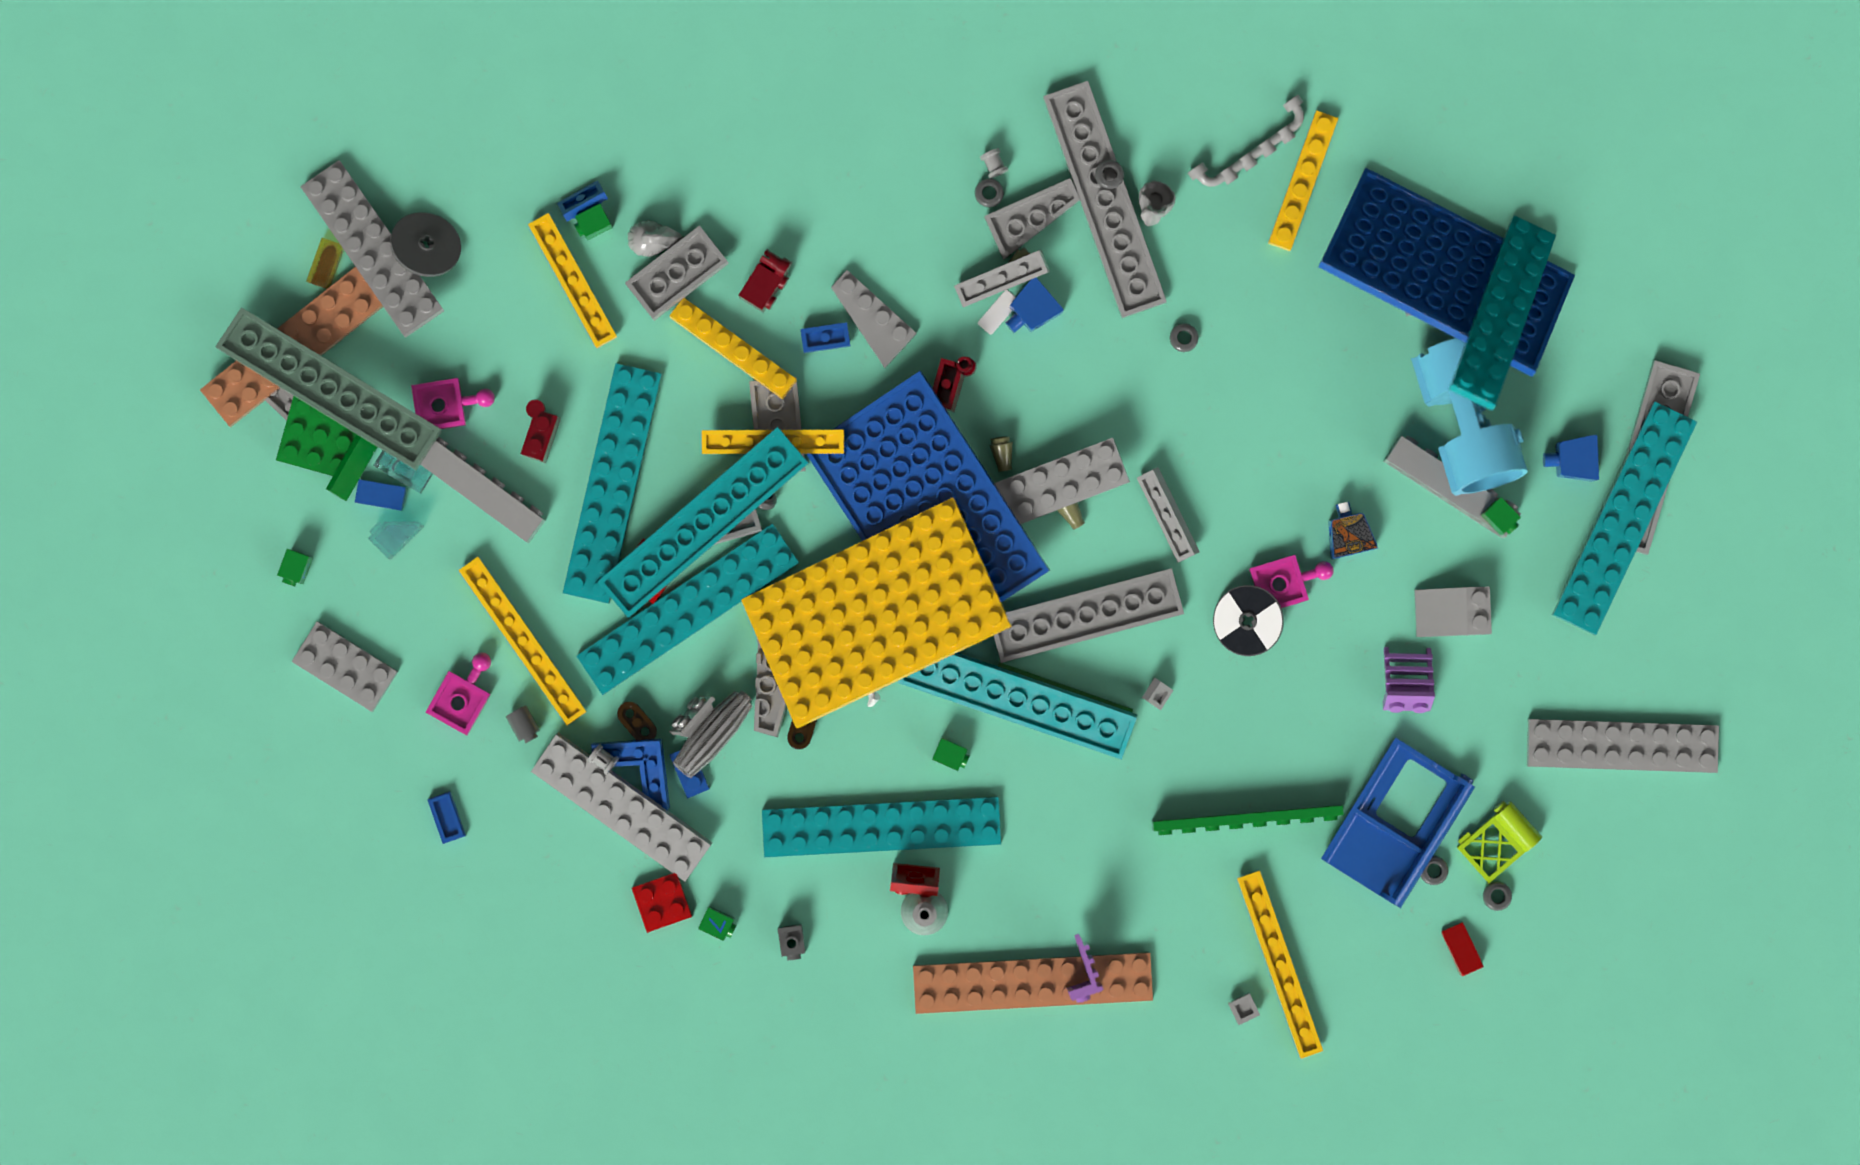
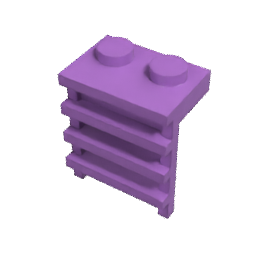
M1384 647L1386 692L1383 699V710L1393 713L1402 711L1425 713L1431 711L1435 698L1432 667L1433 654L1431 648H1426V654L1389 653V647ZM1390 662L1427 663V667L1390 666ZM1390 674L1427 675L1428 679H1390Z
M1076 934L1074 937L1089 981L1068 987L1067 991L1071 1001L1076 1000L1077 1003H1081L1091 999V994L1103 991L1104 989L1100 982L1096 983L1095 981L1099 974L1096 969H1091L1090 964L1095 962L1091 955L1087 956L1085 950L1090 949L1089 944L1086 941L1082 942L1081 936Z

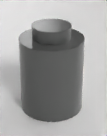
M526 705L506 716L519 742L524 740L525 743H528L538 737L536 733L540 729Z

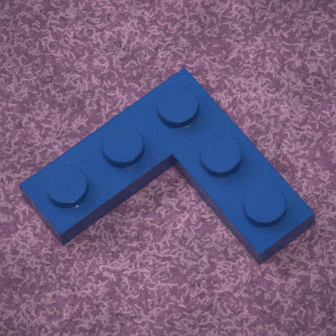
M662 739L598 742L591 744L592 752L601 744L603 746L602 749L613 757L617 756L619 759L614 767L639 765L643 793L664 809L668 810L670 808Z

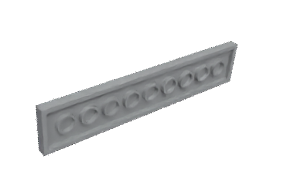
M1086 81L1043 96L1121 318L1165 304L1167 301L1124 180L1118 187L1106 189L1101 187L1095 178L1096 168L1101 162L1106 160L1116 161L1089 82ZM1106 168L1103 171V178L1107 181L1115 180L1116 171L1112 168Z

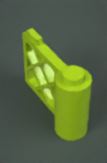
M1502 801L1494 808L1496 813L1473 834L1467 832L1457 840L1460 843L1457 847L1458 850L1488 883L1494 880L1525 852L1532 849L1543 838L1511 801L1508 803ZM1493 824L1499 830L1498 840H1485V830ZM1482 833V838L1476 839ZM1502 835H1503L1508 841H1501V840H1502ZM1471 842L1481 843L1480 856L1470 855L1464 848ZM1484 843L1498 844L1497 857L1483 856ZM1501 844L1512 845L1517 852L1510 858L1500 857ZM1474 859H1480V866ZM1483 859L1497 860V868L1489 876L1483 870ZM1500 861H1506L1500 866Z

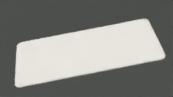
M1005 290L978 321V325L992 335L1012 312L1009 306L1016 297L1008 290Z

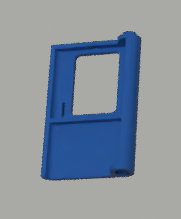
M1395 737L1321 859L1401 909L1475 789V786L1472 785L1474 780L1462 773L1460 777L1451 773ZM1408 760L1415 761L1446 782L1445 788L1413 837L1408 836L1376 814L1378 807Z

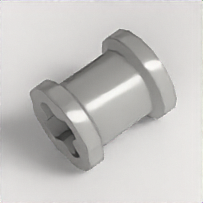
M999 148L988 151L980 156L981 161L985 162L989 171V179L995 178L1009 170L1001 160Z
M599 744L587 761L595 763L607 775L619 758L610 755Z

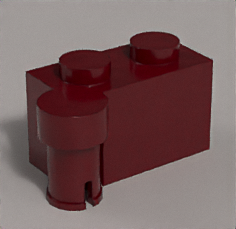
M766 249L764 255L768 258L762 255L759 261L761 263H758L738 295L740 299L763 313L766 308L770 310L777 299L774 295L778 289L783 290L788 283V270L792 265L790 260L785 257L783 259L769 251V249Z
M960 357L957 360L958 363L941 358L933 390L947 411L955 413L964 377L972 376L976 371V363L970 357Z
M534 399L526 405V412L532 420L520 454L546 463L561 419L556 415L546 413L545 405L541 401Z

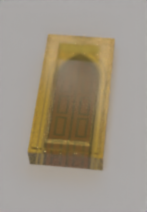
M321 238L306 280L307 283L324 289H328L332 285L344 251L340 243Z

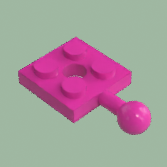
M459 378L411 385L415 414L440 429L465 426L466 420L463 406L479 404L482 407H489L495 401L494 393L487 388L479 390L476 395L462 397ZM436 399H443L445 402V408L440 412H436L432 408V404Z
M1293 555L1250 568L1249 571L1254 586L1269 591L1278 600L1281 608L1309 600L1304 582L1317 577L1321 580H1328L1332 577L1334 569L1329 562L1322 561L1316 565L1315 569L1301 573L1296 556ZM1275 578H1282L1285 581L1284 590L1276 591L1273 588L1272 583Z
M483 652L477 653L473 657V669L466 680L448 671L425 712L466 736L470 733L491 695L474 685L481 671H486L491 666L490 656ZM457 696L462 697L465 701V705L461 710H455L452 706V700Z

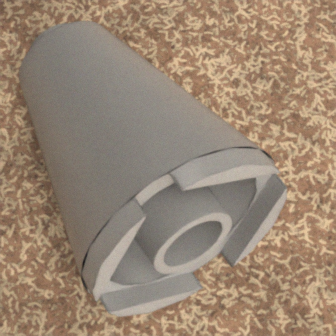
M939 892L938 896L922 897L919 894L909 893L901 906L902 921L915 934H934L944 926L947 920V903ZM927 910L929 912L928 918H922L920 912Z

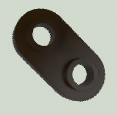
M625 702L620 705L617 712L618 719L636 740L655 739L657 728L638 704ZM628 709H632L634 711V716L632 718H628L626 716V711ZM643 727L649 729L650 733L648 736L641 734Z
M792 720L787 735L789 745L794 749L806 748L811 742L817 720L800 728H796ZM797 733H802L804 735V740L802 742H797L795 740V735Z

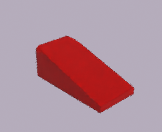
M1463 922L1441 931L1461 976L1484 967Z

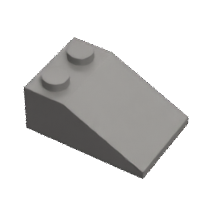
M1490 587L1414 590L1416 637L1492 634Z

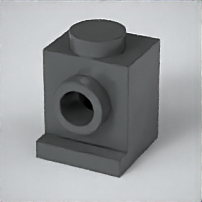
M802 924L778 927L781 957L787 956V960L801 959V954L806 953ZM789 939H794L796 941V946L790 948L787 945V941Z

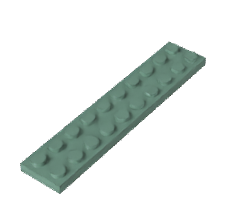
M242 307L215 346L229 357L414 470L418 469L442 432L437 426Z

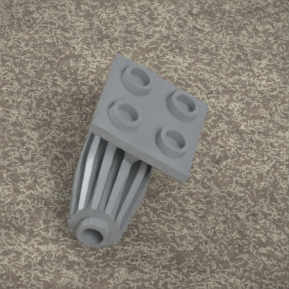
M734 691L715 708L712 706V702L715 700L712 696L694 697L688 703L686 713L683 716L680 714L674 719L671 724L673 728L669 732L672 735L687 737L686 742L673 761L675 767L684 775L692 778L716 757L738 731L752 708L750 703L752 699L745 692L740 691L738 693Z

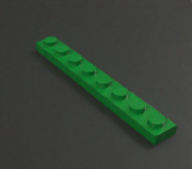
M1342 805L1151 822L1152 831H1158V835H1171L1172 830L1182 829V833H1194L1196 828L1205 827V831L1220 830L1219 826L1229 825V829H1241L1243 824L1252 823L1253 827H1265L1267 822L1276 821V825L1291 824L1290 820L1300 819V823L1314 822L1316 817H1323L1324 821L1338 820V816L1344 815Z

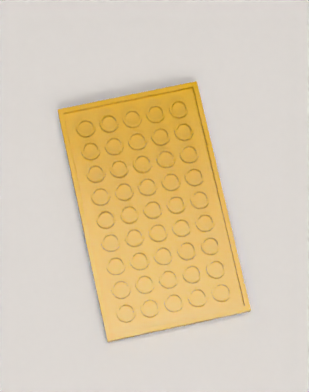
M954 498L948 499L741 600L796 728H800L1012 627Z

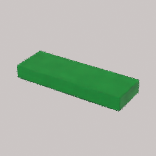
M356 435L326 490L347 501L377 447Z

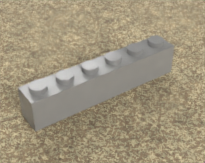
M1401 436L1397 439L1383 462L1500 538L1507 537V532L1499 535L1481 516L1497 499L1498 494L1494 490L1490 489L1455 496L1451 492L1443 462L1437 459L1438 455L1428 448L1424 451L1417 446L1418 442L1410 436L1405 438ZM1506 500V502H1507L1519 515H1521V513H1520L1519 511H1517V508H1518V507H1517L1514 503H1512V502Z
M438 437L420 465L525 542L530 543L546 521L541 517L543 512L533 505L530 508L522 503L524 498L514 491L509 494L503 490L505 485L495 477L492 480L484 476L486 471L476 463L473 466L466 463L467 457L458 450L451 452L446 448L448 443Z

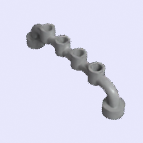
M1299 94L1283 105L1288 113L1293 111L1295 114V118L1290 124L1215 177H1208L1205 174L1208 169L1202 162L1188 172L1192 180L1197 178L1203 185L1208 187H1215L1224 181L1228 185L1239 177L1236 174L1243 168L1248 171L1258 163L1255 159L1263 154L1266 158L1277 150L1275 148L1276 144L1281 141L1286 144L1295 138L1294 132L1302 125L1304 120V112L1300 106L1303 100Z

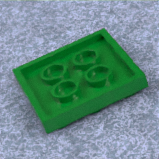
M293 396L276 461L333 476L357 434Z

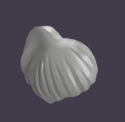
M1160 181L1146 183L1139 192V204L1142 210L1140 217L1148 227L1158 224L1161 217L1168 214L1175 204V193L1169 186Z
M647 220L638 222V224H634L630 228V232H628V245L638 256L651 257L671 248L683 237L677 231L669 228V226L662 227L657 222Z

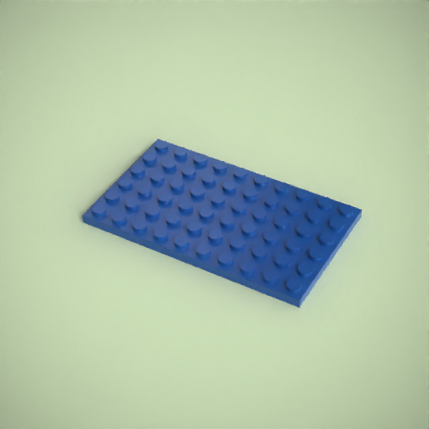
M1365 168L1318 267L1466 343L1504 238ZM1547 261L1510 366L1531 377L1536 373L1575 275Z
M922 371L917 372L832 429L844 430V453L806 454L862 541L948 499L954 498L1001 602L1050 571Z

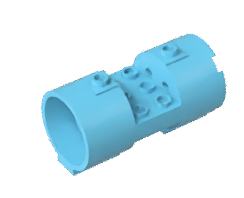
M1457 338L1428 348L1429 353L1425 356L1422 353L1417 357L1411 358L1424 403L1428 407L1452 403L1462 435L1452 439L1444 446L1438 447L1451 492L1455 496L1500 487L1523 477L1528 472L1521 451L1520 443L1524 442L1520 429H1516L1512 423L1491 426L1489 419L1483 415L1486 407L1448 390L1465 342Z

